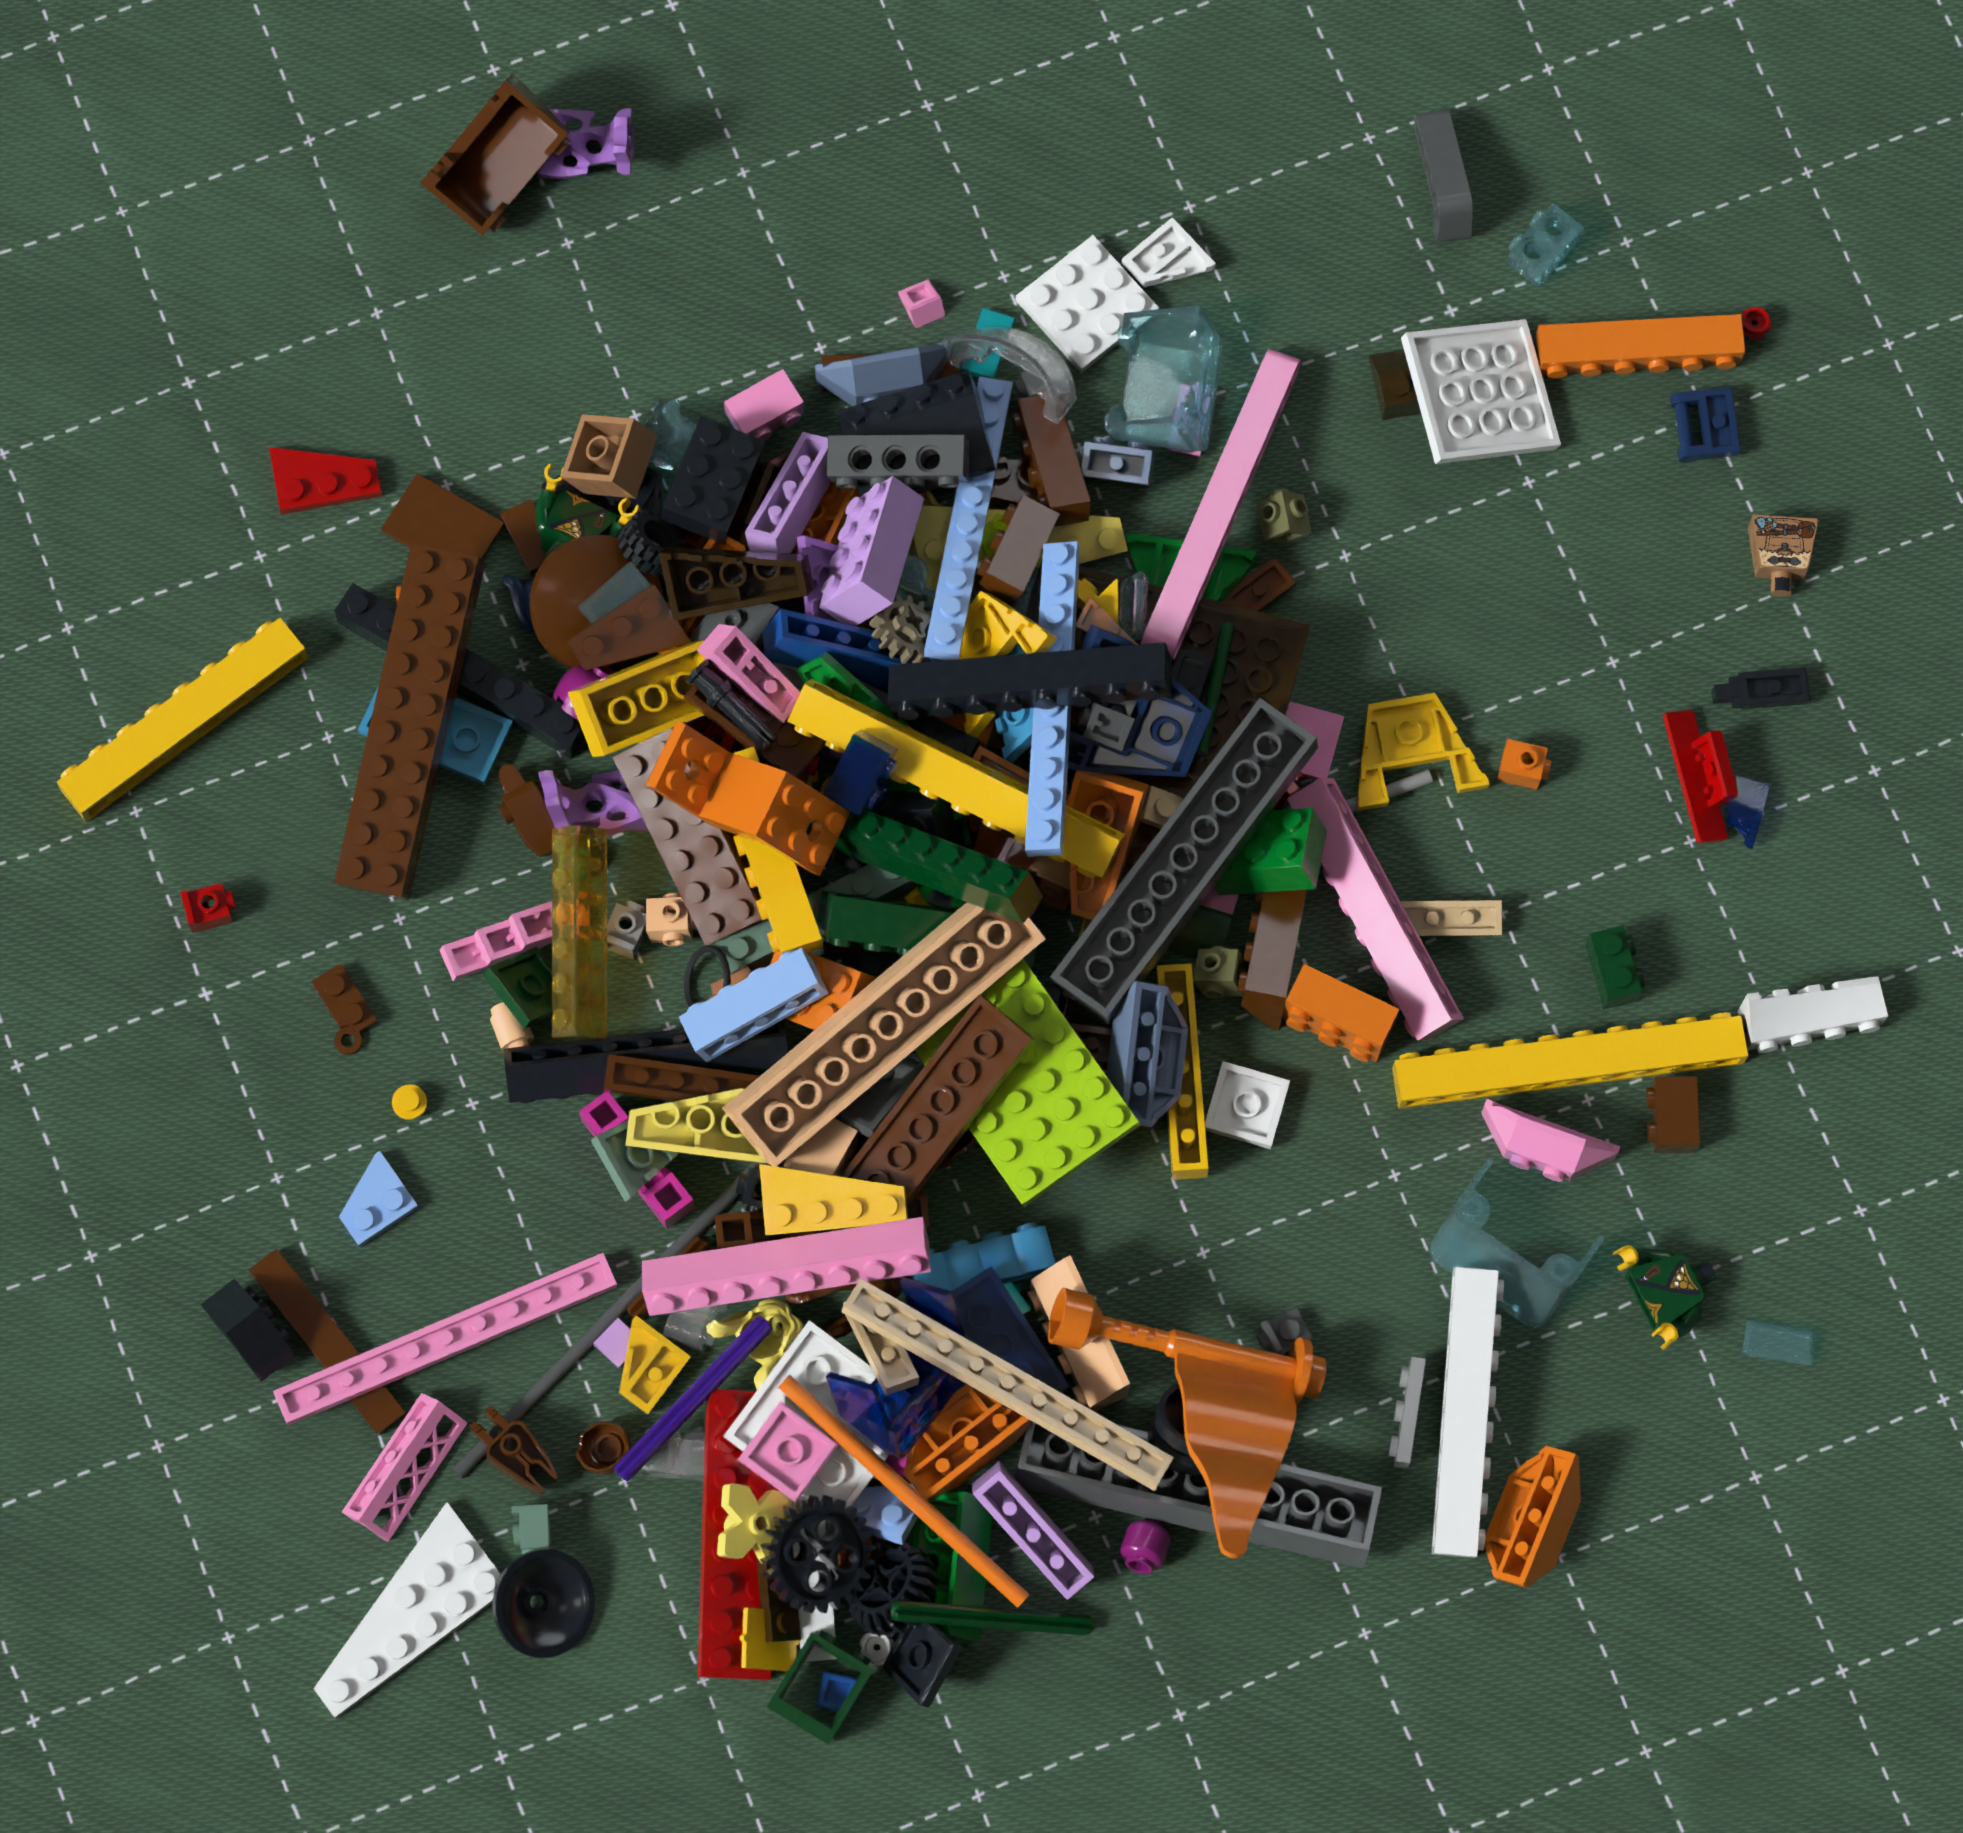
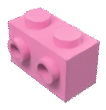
M783 369L724 401L725 414L734 429L764 441L772 435L774 430L781 426L787 428L796 424L801 419V415L804 414V402Z

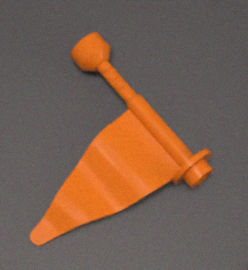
M1064 1287L1061 1288L1055 1299L1048 1327L1049 1343L1080 1350L1097 1337H1103L1161 1351L1167 1357L1174 1358L1175 1376L1179 1383L1183 1403L1186 1445L1191 1458L1203 1475L1208 1487L1220 1551L1229 1558H1242L1247 1549L1256 1518L1289 1444L1297 1416V1406L1303 1397L1316 1399L1319 1396L1326 1376V1359L1313 1355L1311 1340L1301 1337L1294 1341L1288 1355L1284 1356L1177 1329L1166 1331L1124 1320H1117L1112 1317L1103 1316L1092 1294Z

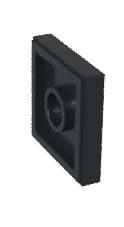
M915 1623V1627L907 1625L903 1634L900 1633L882 1668L920 1706L930 1708L963 1646L940 1624Z

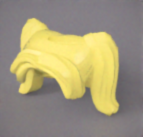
M770 1298L763 1300L750 1311H737L721 1321L715 1319L706 1326L707 1333L711 1334L713 1338L720 1339L731 1335H736L737 1338L757 1316L764 1317L772 1325V1332L749 1355L751 1359L762 1364V1367L754 1376L757 1390L803 1329L801 1320L794 1316L789 1305L780 1299Z

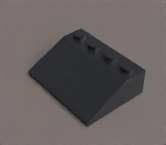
M969 370L839 410L843 435H965L970 441L969 478L996 470L980 395ZM864 455L859 458L857 469H867L872 463V456ZM895 456L891 461V469L897 470L905 465L906 456ZM929 456L924 464L925 469L936 468L940 463V456ZM925 482V487L911 489L921 494L940 488V486H938V482ZM857 483L860 497L872 488L870 483Z

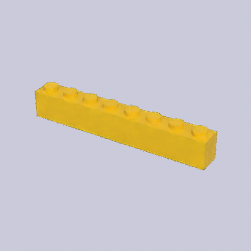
M281 618L274 622L268 621L257 629L254 637L246 643L241 641L235 644L229 650L228 656L219 663L215 661L208 664L200 672L201 676L193 682H185L178 686L172 693L173 696L166 702L154 704L145 712V717L136 724L129 723L121 728L116 735L117 738L107 745L100 744L89 753V758L79 766L74 764L68 767L61 774V779L57 781L61 792L83 820L88 822L305 662L308 656L304 646Z

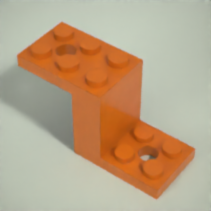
M676 721L646 783V786L709 825L767 845L807 871L819 876L851 813L790 773L731 753L688 725ZM691 761L690 771L686 775L684 773L685 767ZM812 822V830L807 835V827Z

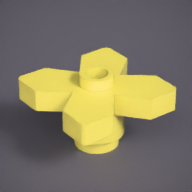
M734 1483L724 1485L721 1506L729 1515L724 1522V1531L718 1537L717 1555L719 1557L740 1559L753 1548L759 1561L761 1558L768 1556L769 1550L762 1548L761 1544L771 1543L772 1537L767 1535L765 1530H776L774 1527L776 1524L772 1518L776 1516L784 1519L786 1515L783 1507H791L792 1500L780 1491L770 1490L766 1491L757 1501L749 1486Z

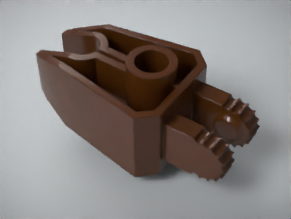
M503 764V767H500V770H498V779L505 795L501 796L502 805L498 806L499 812L507 825L513 823L525 846L541 858L559 848L556 830L546 808L542 785L536 786L533 781L525 783L520 772H517L518 768L516 769L512 764Z
M489 1406L485 1413L488 1419L496 1424L502 1432L493 1439L485 1428L475 1421L469 1426V1429L486 1445L487 1462L523 1488L543 1495L545 1490L530 1475L531 1469L539 1468L556 1482L558 1477L549 1457L523 1421H512L509 1423L498 1411Z

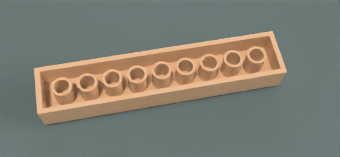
M966 902L722 1109L762 1159L773 1167L778 1166L1042 943L1045 937L1029 917L1023 924Z

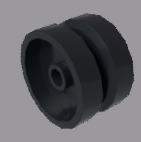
M1174 1384L1163 1393L1147 1433L1148 1443L1174 1457L1168 1469L1179 1474L1198 1475L1201 1472L1191 1458L1186 1445L1179 1384Z

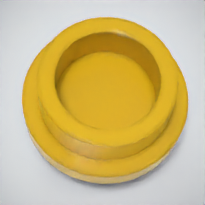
M404 1085L393 1094L392 1107L400 1118L413 1120L425 1112L427 1097L420 1087Z

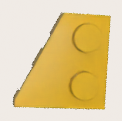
M635 1316L631 1323L619 1394L643 1412L649 1414L691 1356L638 1316Z

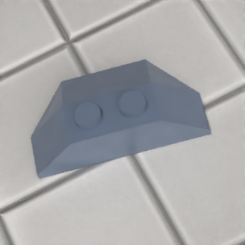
M949 341L909 349L815 365L816 383L850 405L855 406L934 381L950 359Z
M1133 981L1113 1017L1106 1076L1139 1121L1140 1126L1152 1127L1157 1122V1119L1166 1113L1180 1098L1188 1026L1178 1006L1172 999V994L1167 986Z

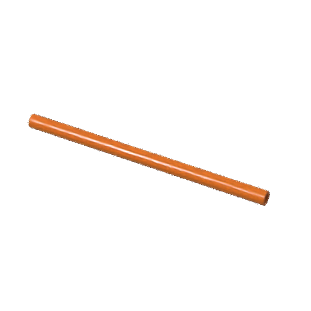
M789 1375L779 1385L778 1388L1010 1602L1018 1608L1030 1595L796 1379Z

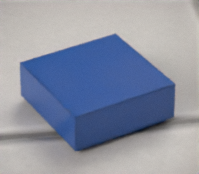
M823 1671L816 1708L838 1712L857 1678ZM853 1705L847 1715H851Z

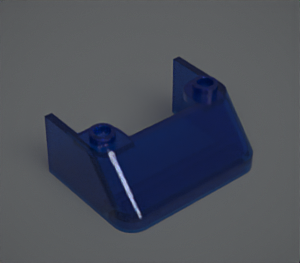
M903 1278L900 1281L908 1306L966 1338L951 1291ZM907 1349L906 1351L919 1376V1384L885 1396L877 1378L871 1384L829 1372L826 1378L840 1416L886 1454L898 1458H904L909 1454L963 1383V1381Z

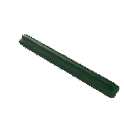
M899 1600L891 1605V1618L894 1621L1073 1635H1089L1092 1632L1093 1620L1089 1615Z

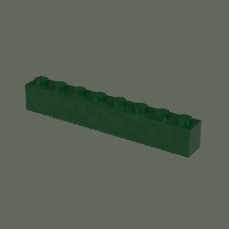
M822 794L851 812L833 851L1023 924L1043 898L1029 871ZM812 822L807 827V835L812 830Z

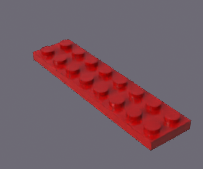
M713 1389L705 1403L697 1678L771 1680V1670L741 1668L742 1641H740L739 1637L743 1633V1608L761 1609L756 1554L753 1548H751L740 1559L719 1557L717 1555L718 1537L724 1531V1522L729 1515L721 1506L723 1486L732 1483L749 1486L757 1501L766 1491L776 1490L775 1487L737 1459L743 1451L723 1437L756 1391Z

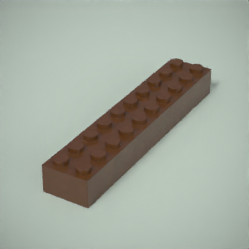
M411 543L334 883L342 887L407 901L410 899L486 563L479 557Z

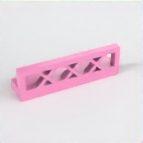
M421 1393L342 1513L351 1520L364 1525L384 1541L389 1542L467 1425V1422L439 1400ZM444 1415L453 1422V1425L445 1436L437 1437L436 1426ZM429 1447V1461L426 1465L417 1467V1454L421 1449ZM410 1477L409 1491L406 1495L397 1497V1484L401 1479ZM390 1507V1519L382 1529L373 1520L381 1509Z

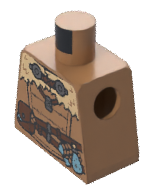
M1769 515L1752 516L1748 525V534L1754 573L1757 578L1771 579V595L1778 597L1791 595L1792 580H1804L1810 563L1818 519Z

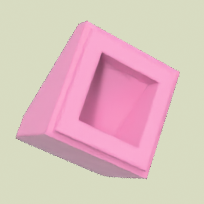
M929 279L898 292L911 322L916 328L945 316L941 297Z

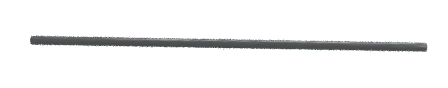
M752 1162L748 1167L757 1169L758 1163ZM748 1167L742 1173L747 1174ZM739 1176L659 1258L679 1255L695 1237L700 1236L715 1221L714 1215L722 1214L740 1195L736 1194ZM642 1275L503 1416L509 1423L519 1421L593 1346V1343L602 1333L627 1311V1307L642 1292ZM495 1425L488 1434L494 1439L502 1430ZM480 1440L454 1466L453 1470L462 1479L487 1454L486 1445Z

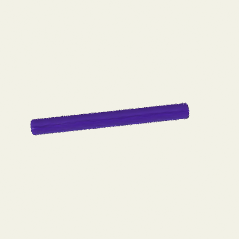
M757 1316L615 1465V1472L623 1480L630 1481L708 1399V1395L712 1390L717 1389L772 1332V1325L764 1317Z

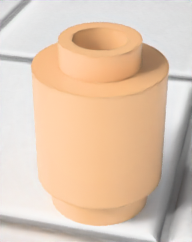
M504 1002L495 1005L490 1010L492 1014L490 1021L501 1050L530 1046V1043L534 1040L531 1027L529 1026L524 1029Z

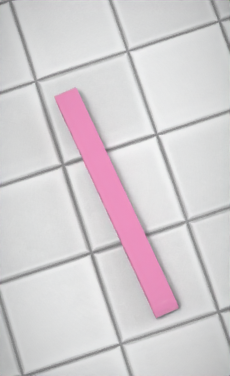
M1271 349L1267 350L1148 622L1141 644L1165 642L1173 660L1176 658L1295 383L1301 359Z

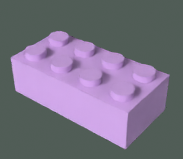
M892 476L881 484L876 483L861 497H855L850 501L845 511L847 514L845 524L837 537L839 540L837 550L829 563L831 566L830 573L821 589L823 595L819 605L820 609L840 623L857 626L893 604L924 497Z

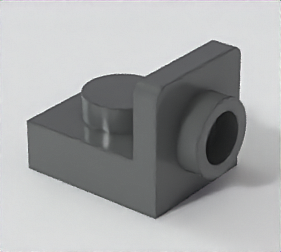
M1090 703L1089 708L1084 706L1081 710L1077 726L1081 727L1079 734L1122 751L1135 718L1098 703Z
M1297 1308L1269 1322L1267 1320L1261 1322L1258 1329L1260 1334L1256 1335L1262 1350L1284 1356L1289 1353L1292 1344L1297 1338L1301 1337L1309 1339L1311 1342L1313 1341V1337Z

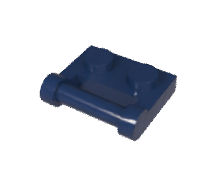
M1732 387L1677 392L1670 396L1671 407L1675 408L1680 449L1677 452L1679 462L1689 463L1698 459L1739 456L1741 450ZM1690 405H1698L1703 445L1694 446L1688 409Z

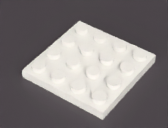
M1526 319L1406 332L1401 337L1435 464L1556 450L1561 445Z
M808 1321L723 1437L741 1451H744L780 1401L831 1437L778 1388L789 1375L796 1379L884 1461L924 1406L903 1390L885 1396L870 1365L811 1321ZM838 1444L802 1496L807 1500L809 1495L818 1496L821 1502L823 1495L833 1497V1503L836 1499L846 1501L845 1508L852 1506L873 1475Z

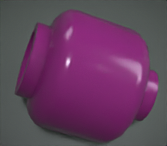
M1145 1518L1143 1521H1136L1128 1526L1120 1548V1554L1125 1561V1565L1132 1571L1150 1574L1164 1565L1171 1546V1536L1163 1528L1164 1526L1160 1521Z

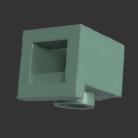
M548 1504L511 1506L513 1518L519 1519V1523H513L514 1545H520L522 1554L537 1549H551L550 1510Z

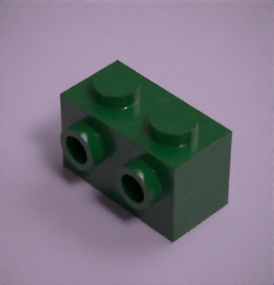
M1624 925L1590 933L1585 946L1603 1010L1637 1002L1642 993V988H1645V980L1641 968H1635L1632 956L1636 955V949L1632 936H1626Z

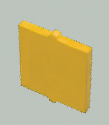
M743 1608V1633L739 1637L740 1641H742L741 1668L788 1671L796 1659V1648L800 1641L766 1643L764 1609Z

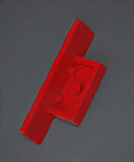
M1694 711L1667 712L1663 715V721L1696 842L1698 844L1723 842L1728 839L1720 806L1739 794L1722 731H1709L1701 736Z

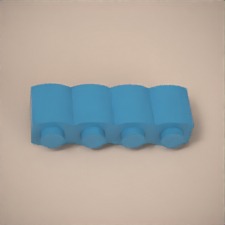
M1033 1222L1018 1226L1016 1233L1003 1236L1001 1231L982 1236V1241L979 1243L969 1244L968 1240L957 1241L949 1244L947 1251L934 1253V1249H930L931 1272L911 1275L918 1305L924 1306L935 1303L990 1266L993 1267L1002 1283L1006 1284L1010 1281L1014 1283L1034 1278L1056 1263L1046 1227H1037V1224Z

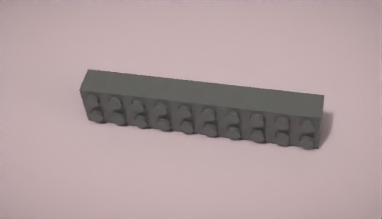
M1259 698L1052 973L1050 978L1053 986L1062 989L1064 994L1110 1026L1133 981L1143 982L1316 752L1318 749L1317 737Z
M1032 1422L1027 1428L1015 1477L1024 1489L1216 1534L1208 1487L1202 1474H1179L1167 1469L1156 1490L1153 1491L1035 1422ZM1120 1426L1148 1442V1432ZM1280 1464L1271 1488L1256 1518L1248 1542L1364 1569L1371 1545L1382 1487Z

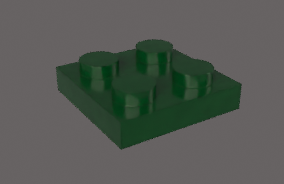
M537 946L488 967L483 974L524 1029L572 1008L578 1001Z

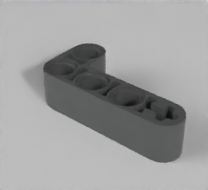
M1448 109L1415 114L1416 138L1433 201V228L1436 241L1444 242L1471 238L1473 219L1472 196L1450 111Z

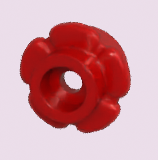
M1751 307L1741 313L1744 336L1748 335L1751 339L1757 340L1763 338L1765 333L1770 331L1771 319L1764 309ZM1756 321L1758 325L1753 326L1751 322Z

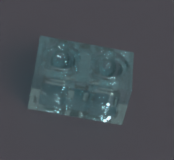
M1554 203L1546 211L1540 209L1529 223L1531 228L1526 234H1517L1508 246L1510 254L1507 263L1538 288L1578 244L1584 230L1580 223ZM1556 227L1562 234L1553 236L1546 231V228ZM1535 251L1540 255V258L1532 260L1526 257L1524 253Z

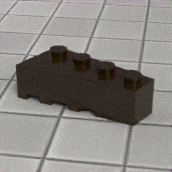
M666 547L659 552L674 621L807 596L815 589L808 555Z

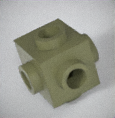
M1278 489L1270 492L1268 498L1257 502L1259 523L1262 528L1264 541L1288 545L1312 533L1308 517V506L1304 495L1291 493L1288 489Z
M1224 946L1198 949L1197 961L1192 963L1193 982H1195L1203 995L1212 999H1221L1224 996H1243L1242 992H1237L1240 973L1241 971L1247 972L1248 964L1243 962L1244 957L1238 949H1229Z

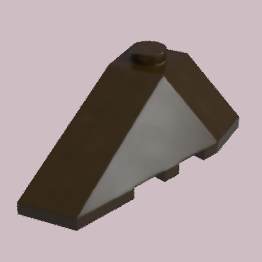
M1402 349L1369 355L1382 420L1421 414L1405 351Z

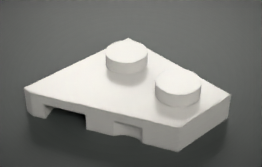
M1173 217L1122 258V265L1143 287L1210 272L1215 269L1216 265L1210 256Z

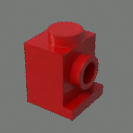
M222 883L189 892L187 890L180 892L188 925L192 933L233 923L231 911L236 910L232 891H225ZM215 900L213 907H203L204 902Z

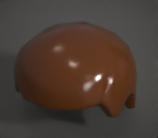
M610 1421L594 1423L584 1433L580 1434L578 1451L575 1452L576 1457L582 1466L590 1472L600 1476L615 1474V1465L632 1447L631 1437L621 1425Z

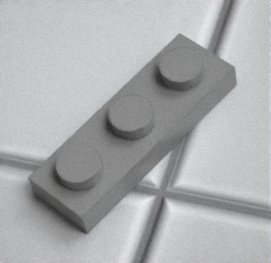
M1411 1357L1409 1366L1402 1365L1399 1387H1405L1403 1401L1397 1400L1394 1413V1421L1400 1422L1398 1436H1391L1388 1456L1395 1457L1393 1467L1408 1469L1411 1461L1426 1359Z

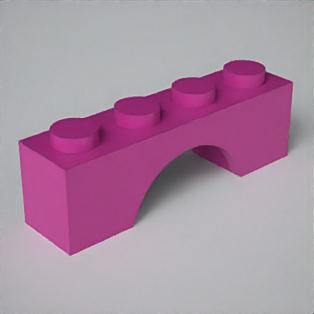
M604 1092L579 1111L581 1121L594 1137L629 1120L627 1114L609 1092ZM665 1166L638 1191V1194L666 1229L695 1209L693 1198L674 1174Z

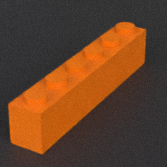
M1741 314L1538 325L1535 336L1536 353L1541 374L1548 375L1549 378H1562L1572 373H1581L1583 376L1591 377L1609 371H1615L1619 375H1627L1635 372V370L1649 369L1652 373L1665 372L1669 368H1683L1685 371H1696L1703 368V366L1730 369L1741 364L1745 354Z

